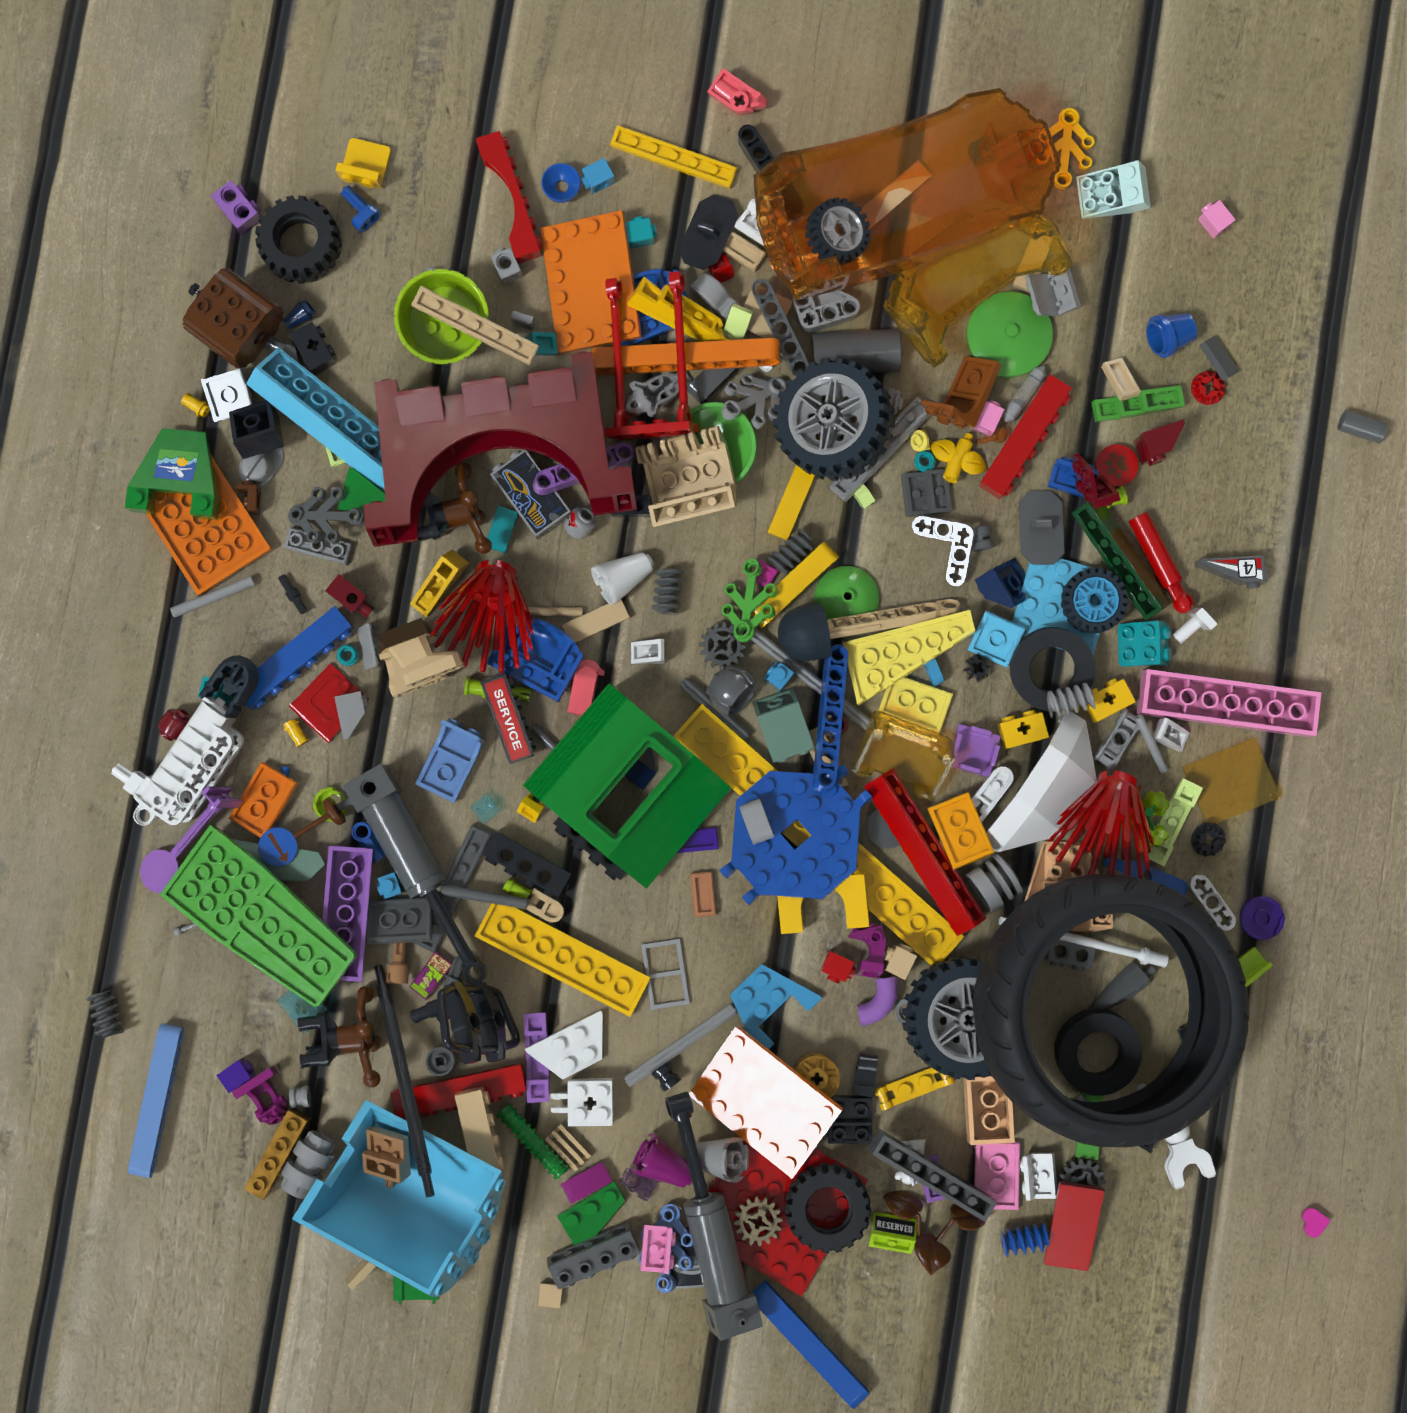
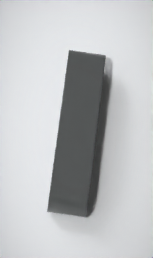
M758 279L752 284V294L773 337L780 340V352L790 372L797 377L798 374L793 369L794 364L802 361L805 364V370L810 368L809 363L771 284L765 279ZM760 282L767 285V292L764 295H758L755 291L756 285ZM769 302H773L777 306V311L773 315H768L765 312V306ZM778 322L785 323L786 331L784 334L779 335L775 332L774 328ZM787 342L795 344L796 350L794 353L787 354L784 351V346Z

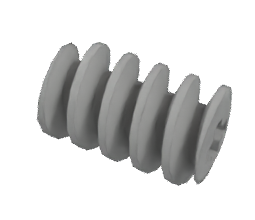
M1083 683L1081 689L1078 685H1074L1073 692L1069 687H1065L1064 694L1060 688L1056 689L1055 695L1051 690L1047 692V705L1051 718L1053 717V712H1056L1058 717H1061L1062 710L1067 715H1070V708H1073L1078 713L1079 706H1082L1084 711H1087L1088 704L1093 709H1096L1092 690L1087 683Z

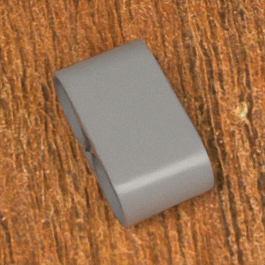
M760 798L739 806L753 845L774 838Z

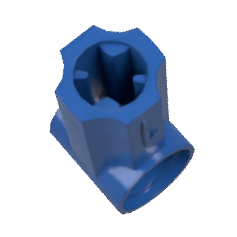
M363 820L356 823L352 828V836L360 843L362 848L373 849L372 864L385 857L386 855L367 821ZM361 825L367 827V836L360 834L359 828Z

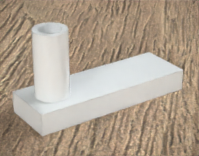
M1194 608L1189 613L1192 618L1173 634L1179 643L1182 644L1200 627L1203 630H1211L1217 625L1203 608Z

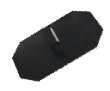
M713 194L699 202L679 247L684 264L704 270L718 263L738 218V213L732 200Z

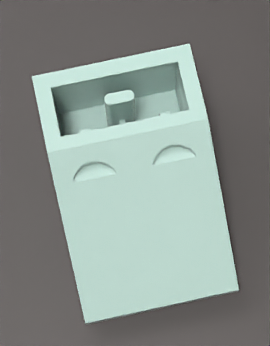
M1139 160L1076 177L1082 219L1129 214L1151 208L1146 168Z

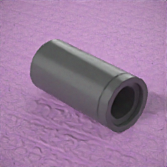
M1344 410L1337 430L1380 444L1386 435L1388 423Z

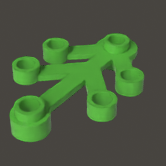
M748 559L743 564V572L748 575L745 599L741 596L738 586L734 583H728L724 589L725 593L742 610V619H740L736 615V608L731 604H725L721 609L722 614L729 618L734 625V636L740 642L750 641L755 634V628L764 619L773 618L776 613L774 607L765 604L762 606L761 612L751 619L752 612L766 599L776 597L779 592L774 584L769 583L754 598L756 580L762 572V565L755 559ZM734 587V591L730 593V589ZM773 588V592L769 594V590ZM731 608V612L727 614V610ZM767 609H770L769 614H766Z

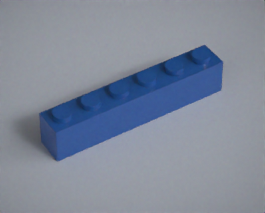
M334 606L257 668L259 683L245 704L249 709L253 710L256 708L258 710L267 703L266 699L272 694L274 696L279 694L284 689L283 685L288 681L293 682L298 679L303 669L306 667L309 669L318 662L317 658L323 653L327 655L334 650V644L339 640L344 641L352 635L351 631L354 627L338 607Z

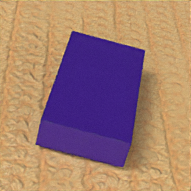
M717 827L696 829L677 853L719 849Z

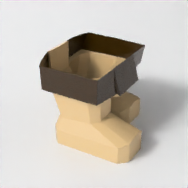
M422 618L382 632L373 639L380 660L386 662L390 678L389 689L392 697H401L449 678L448 673L464 667L459 651L433 652L431 644L439 637L436 634L430 636L433 629Z

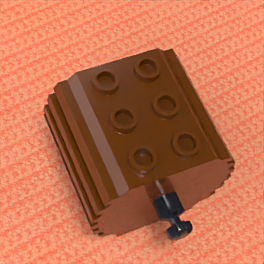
M222 268L218 273L214 274L201 291L199 290L200 285L197 283L190 286L188 293L191 296L194 294L197 296L187 309L182 324L188 333L235 368L244 369L248 364L256 360L265 348L266 341L270 342L268 338L277 333L278 327L283 320L284 312L281 306L234 271Z

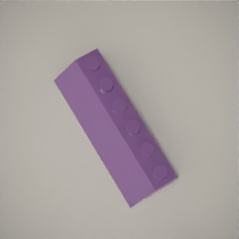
M329 846L323 921L357 953L356 959L340 979L342 981H363L373 849Z

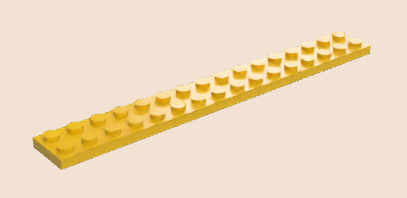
M703 704L700 705L673 736L727 783L739 796L769 771H777ZM798 820L782 832L797 847L811 836ZM858 842L857 868L860 869V872L865 871L869 911L910 948L914 949L929 965L933 967V963L937 961L943 962L964 936L962 934L956 936L948 921Z

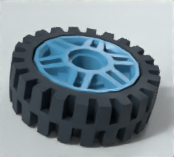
M1103 568L1085 569L1075 574L1063 589L1061 595L1063 614L1067 617V621L1073 624L1074 628L1080 629L1082 632L1094 634L1107 631L1117 625L1124 617L1128 604L1127 589H1124L1123 586L1125 585L1123 582H1120L1119 577L1113 575L1109 570L1106 571ZM1093 595L1099 599L1098 606H1093L1090 603V596Z

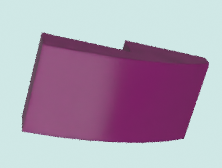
M603 1162L560 1185L571 1205L610 1184L612 1180Z

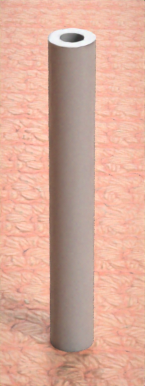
M1143 715L1135 716L1134 719L1160 773L1168 771V767Z

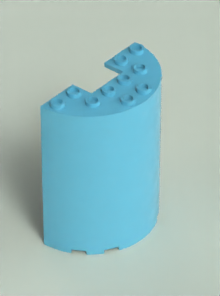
M365 1100L342 1137V1140L347 1144L344 1152L325 1182L316 1179L292 1219L429 1296H441L458 1282L470 1265H474L477 1262L482 1245H486L491 1237L490 1229L496 1218L506 1182L503 1173L488 1163L423 1130L432 1169L430 1175L435 1192L434 1196L427 1198L422 1177L418 1175L407 1121ZM371 1125L408 1136L411 1175L401 1184L394 1182L395 1186L392 1188L385 1186V1179L364 1173L362 1153L367 1150L366 1129Z

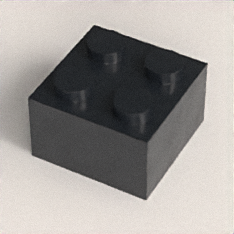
M267 400L229 411L233 444L242 459L284 447L279 415L275 407Z

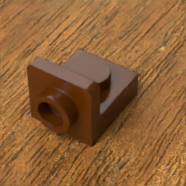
M242 481V484H235V489L238 492L247 493L244 496V507L247 508V511L251 514H260L261 488L252 481Z

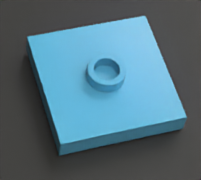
M985 610L967 650L1008 667L1026 627Z

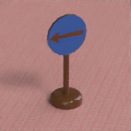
M329 796L323 801L326 814L296 833L292 834L289 830L278 827L267 830L261 836L258 845L261 858L271 866L282 867L289 864L298 852L296 840L298 837L329 817L337 825L344 824L346 818L343 812L338 810L337 803Z

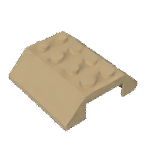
M719 426L710 427L709 432L707 429L701 430V438L704 444H700L694 432L688 433V436L683 434L668 438L667 441L665 439L661 440L660 448L663 452L662 455H659L653 442L648 443L647 446L644 444L635 448L638 463L644 465L653 505L648 506L653 527L736 507L737 485L727 442Z

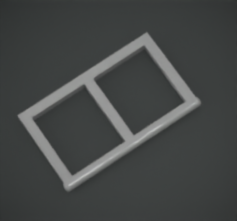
M680 939L648 944L642 943L645 975L651 977L647 984L651 1011L690 1004ZM676 944L680 970L650 974L646 948ZM681 974L685 1000L654 1005L651 979Z

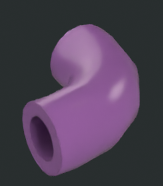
M897 976L876 979L877 987L874 998L864 1004H857L860 1026H867L881 1021L892 1011L898 998Z

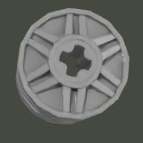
M998 854L992 857L995 866L989 860L985 861L988 872L985 873L981 868L976 867L965 874L971 887L991 913L1004 905L1001 894H1004L1010 900L1014 898L1010 888L1017 895L1023 892L1016 873Z

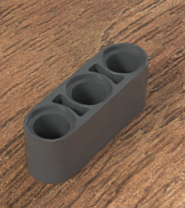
M739 368L705 369L689 384L687 391L700 404H704Z

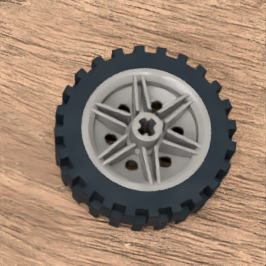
M837 357L836 362H833L830 358H823L822 364L818 365L813 361L809 363V369L804 371L800 368L797 370L798 376L793 381L790 378L786 381L788 385L786 391L780 390L778 397L781 399L780 405L775 404L773 410L778 414L777 419H773V426L778 429V432L774 433L776 440L782 444L780 448L783 453L806 473L813 474L822 480L827 477L831 481H838V476H842L847 480L852 478L851 473L857 472L861 475L866 472L864 467L869 463L874 466L877 463L875 458L879 453L885 454L887 449L884 447L886 440L891 442L893 437L889 429L890 427H895V420L891 417V413H895V409L889 402L891 399L889 393L868 369L862 368L853 360L848 363L844 358ZM824 396H826V399H825V403H826V404H823V403H822V398H823ZM856 416L857 421L853 424V418ZM821 433L820 440H817V435ZM844 436V439L842 441L837 440V438Z
M962 956L961 958H946L945 962L937 961L932 964L933 968L930 970L924 969L920 972L922 977L918 981L913 980L911 986L914 988L911 994L906 993L904 998L908 1003L906 1008H902V1015L906 1017V1023H902L903 1030L908 1034L906 1038L908 1044L914 1048L913 1052L929 1067L954 1079L960 1080V1078H965L967 1080H975V1076H981L982 1078L990 1076L978 1040H976L973 1002L971 994H974L975 983L981 960ZM954 996L955 1001L949 1004L948 999ZM966 1015L969 1016V1017H968V1020H969L968 1023H965V1021H966L965 1016H966ZM944 1016L946 1023L941 1025L940 1018ZM959 1035V1042L954 1043L952 1039Z

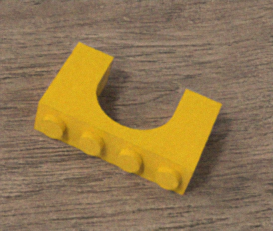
M857 868L856 872L835 889L845 904L847 929L869 927L870 925L865 871L860 872V869ZM777 896L781 934L803 932L805 929L802 907L803 898Z

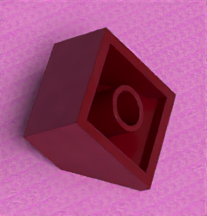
M1184 419L1143 432L1133 441L1141 466L1148 464L1151 467L1160 464L1162 460L1166 459V455L1172 451L1185 425Z

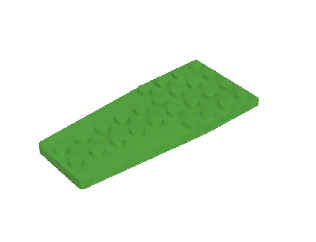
M214 824L209 825L160 894L161 897L209 936L314 1007L321 1006L357 957V953L264 864Z

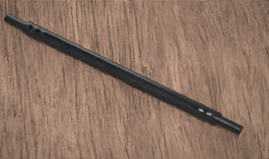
M376 965L374 969L378 982L376 987L418 1175L422 1177L425 1195L428 1198L435 1195L430 1175L432 1173L390 985L386 983L383 966Z

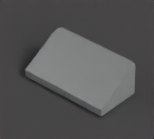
M368 623L359 627L357 631L364 669L372 670L380 668L381 663L373 639L376 637L374 626Z

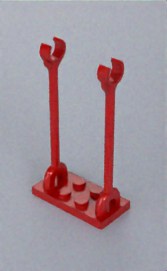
M680 271L669 272V287L674 299L679 387L678 422H666V419L653 420V424L645 423V421L632 422V426H629L628 415L625 411L619 299L622 298V283L617 281V278H609L605 281L606 294L611 304L617 409L614 414V427L604 428L605 437L622 441L688 435L691 432L700 434V425L692 422L691 410L688 405L682 305L685 278L684 274H680Z

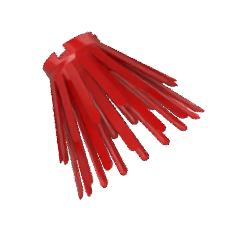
M484 560L477 565L475 572L450 594L439 607V610L445 608L454 599L433 624L436 627L432 630L430 636L436 634L460 604L435 642L434 647L438 648L471 602L447 651H454L458 641L463 642L476 616L462 658L463 668L468 664L475 639L476 648H480L485 634L480 663V671L485 672L495 618L493 649H499L498 670L502 673L505 667V610L507 614L509 645L513 650L514 666L516 669L519 668L520 663L515 625L519 627L525 659L529 661L527 642L531 650H533L528 629L532 634L534 633L531 622H534L517 582L516 569L509 563L501 560H496L495 565H488L489 560Z
M1115 770L1113 776H1107L1108 771H1103L1099 774L1097 782L1060 815L1063 817L1057 822V825H1062L1050 837L1048 842L1053 841L1060 832L1061 834L1048 851H1053L1067 832L1072 830L1080 820L1057 856L1056 862L1062 861L1071 845L1077 843L1086 829L1087 832L1070 866V871L1074 872L1085 849L1087 853L1092 851L1100 832L1088 875L1095 874L1105 839L1103 856L1104 858H1109L1110 856L1107 874H1114L1122 823L1121 859L1125 860L1124 875L1130 876L1132 814L1138 878L1143 879L1141 852H1143L1145 869L1150 873L1148 853H1151L1150 843L1154 845L1140 796L1141 784L1137 787L1138 780L1128 773Z

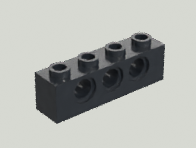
M560 817L553 823L557 826L555 831L563 838L568 836L573 840L572 846L580 852L584 849L590 854L588 859L597 867L599 864L603 865L607 869L604 873L614 881L616 878L621 880L626 875V872L615 863L608 864L605 861V855L598 849H590L588 841L581 835L575 836L572 833V827Z
M498 831L493 833L482 853L486 856L485 861L494 866H497L499 863L505 867L504 871L513 877L517 874L524 878L523 882L533 888L535 885L543 888L542 893L552 899L554 896H561L572 876V873ZM505 849H510L513 852V858L508 862L502 858V852ZM523 860L531 861L532 869L529 872H524L521 869ZM544 870L551 873V880L548 883H543L540 880V873Z

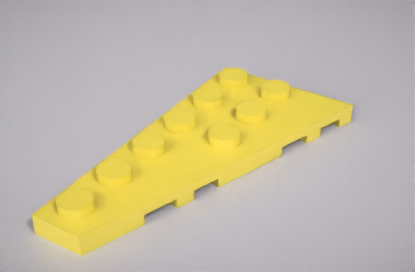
M967 610L843 642V646L848 651L847 663L857 705L859 706L976 633L971 611Z

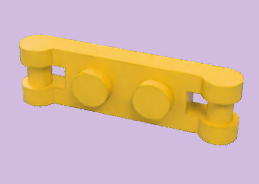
M929 1067L874 1089V1092L880 1099L881 1103L879 1105L881 1111L931 1091L955 1083V1080L948 1075L941 1074L942 1079L936 1081L934 1074L938 1071ZM892 1090L895 1097L889 1099L887 1092Z

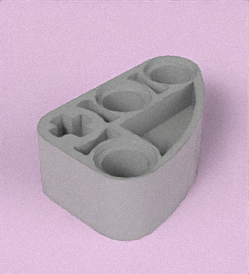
M808 287L795 292L792 307L800 330L803 333L810 334L854 320L858 316L860 303L855 297L837 289ZM798 298H805L808 303L806 305H799L796 300ZM846 305H852L855 308V311L852 313H848L845 311L844 307ZM830 311L834 313L835 317L827 319L823 314ZM805 319L813 320L812 325H808V322L805 323Z

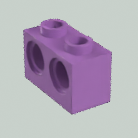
M230 180L212 194L211 197L241 235H243L259 222L260 216L258 212L261 210L253 200L248 202L245 198L247 193L240 184L236 186ZM230 195H236L233 201H227ZM249 211V215L246 218H240L242 212Z

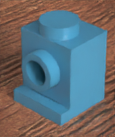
M775 662L763 679L780 692L794 672L781 662Z
M395 872L377 879L378 883L376 886L384 900L405 893L404 887Z

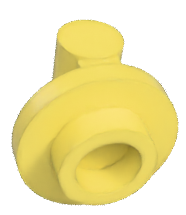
M926 429L916 430L910 439L912 448L918 452L930 451L931 447Z

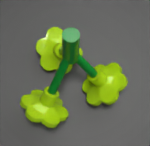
M1148 791L1146 797L1142 800L1143 806L1146 808L1145 815L1154 845L1150 843V847H1161L1164 841L1169 838V834L1165 831L1164 826H1154L1151 818L1153 815L1163 816L1165 810L1170 806L1169 801L1165 799V794L1161 791L1157 793Z

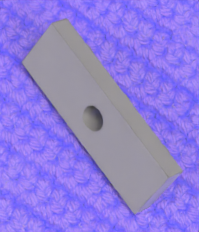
M289 527L284 549L344 565L348 564L353 544L344 541L332 544L326 540L325 536H322L319 542L321 547L315 549V544L307 540V533L305 531ZM313 534L312 539L314 540L316 534Z

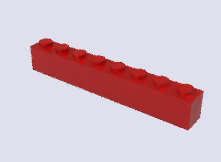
M890 769L866 784L864 788L872 796V801L879 810L880 815L886 821L892 834L899 842L903 852L909 858L915 871L919 874L956 936L975 928L986 919L985 915L957 870H953L947 854L894 769Z

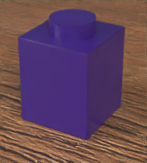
M241 1058L216 1076L227 1092L231 1093L255 1077L253 1073L255 1069L250 1061H245L244 1058Z

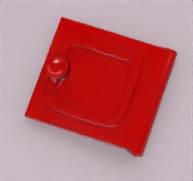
M330 663L290 703L289 708L327 743H330L333 737L341 730L334 697L359 692L360 690Z

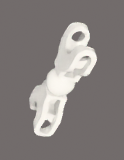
M1146 1084L1137 1085V1091L1145 1087ZM1189 1126L1165 1139L1169 1143L1167 1144L1169 1155L1165 1160L1164 1168L1172 1187L1176 1190L1184 1186L1183 1170L1189 1164H1197L1204 1177L1212 1178L1216 1174L1210 1154L1195 1146L1193 1139L1189 1138Z

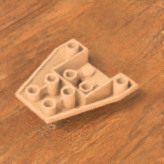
M1043 841L1024 901L1047 886L1066 879L1088 875L1093 858L1091 852L1087 853L1085 849L1076 870L1071 872L1070 866L1082 842L1071 845L1062 861L1056 862V858L1066 842H1060L1053 851L1049 852L1048 850L1053 842ZM1102 915L1076 926L1068 933L1088 934L1113 928V915Z

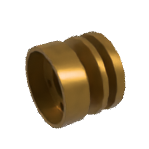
M806 1053L798 1058L793 1066L795 1071L829 1098L834 1096L838 1090L840 1083L839 1070L832 1059L824 1053ZM815 1073L822 1077V1079L818 1080V1083H814V1080L811 1079V1077L815 1076Z

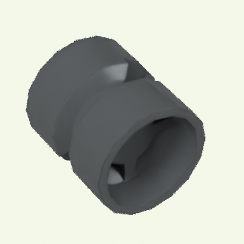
M444 1044L433 1048L426 1057L427 1069L436 1076L448 1074L455 1068L458 1062L457 1052L448 1050Z

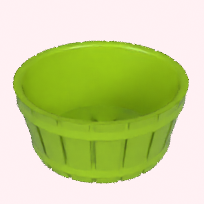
M448 269L429 270L412 278L401 290L394 308V324L403 345L416 357L434 364H451L470 356L480 346L481 341L412 307L411 304L420 286H423L489 320L487 302H485V297L479 287L477 288V285L467 276L465 277L459 272L449 271Z

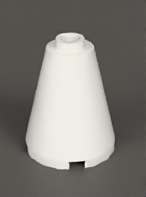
M641 552L597 564L591 568V573L596 586L600 585L603 590L600 592L610 605H613L652 572L654 563L648 554L645 555Z

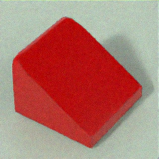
M725 253L721 254L718 263L708 267L711 276L720 283L730 280L735 276L732 265Z

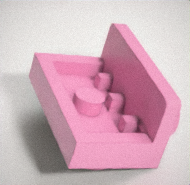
M644 1225L640 1271L669 1274V1269H673L674 1255H670L671 1246H675L676 1232H672V1227Z

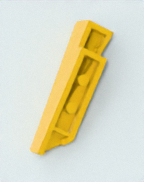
M643 277L627 305L675 329L674 299L670 287L666 284L660 290L647 278ZM682 294L684 334L700 342L729 340L724 337L722 332L723 323L721 318Z

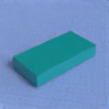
M497 506L487 537L492 542L491 550L506 554L519 515L518 512Z

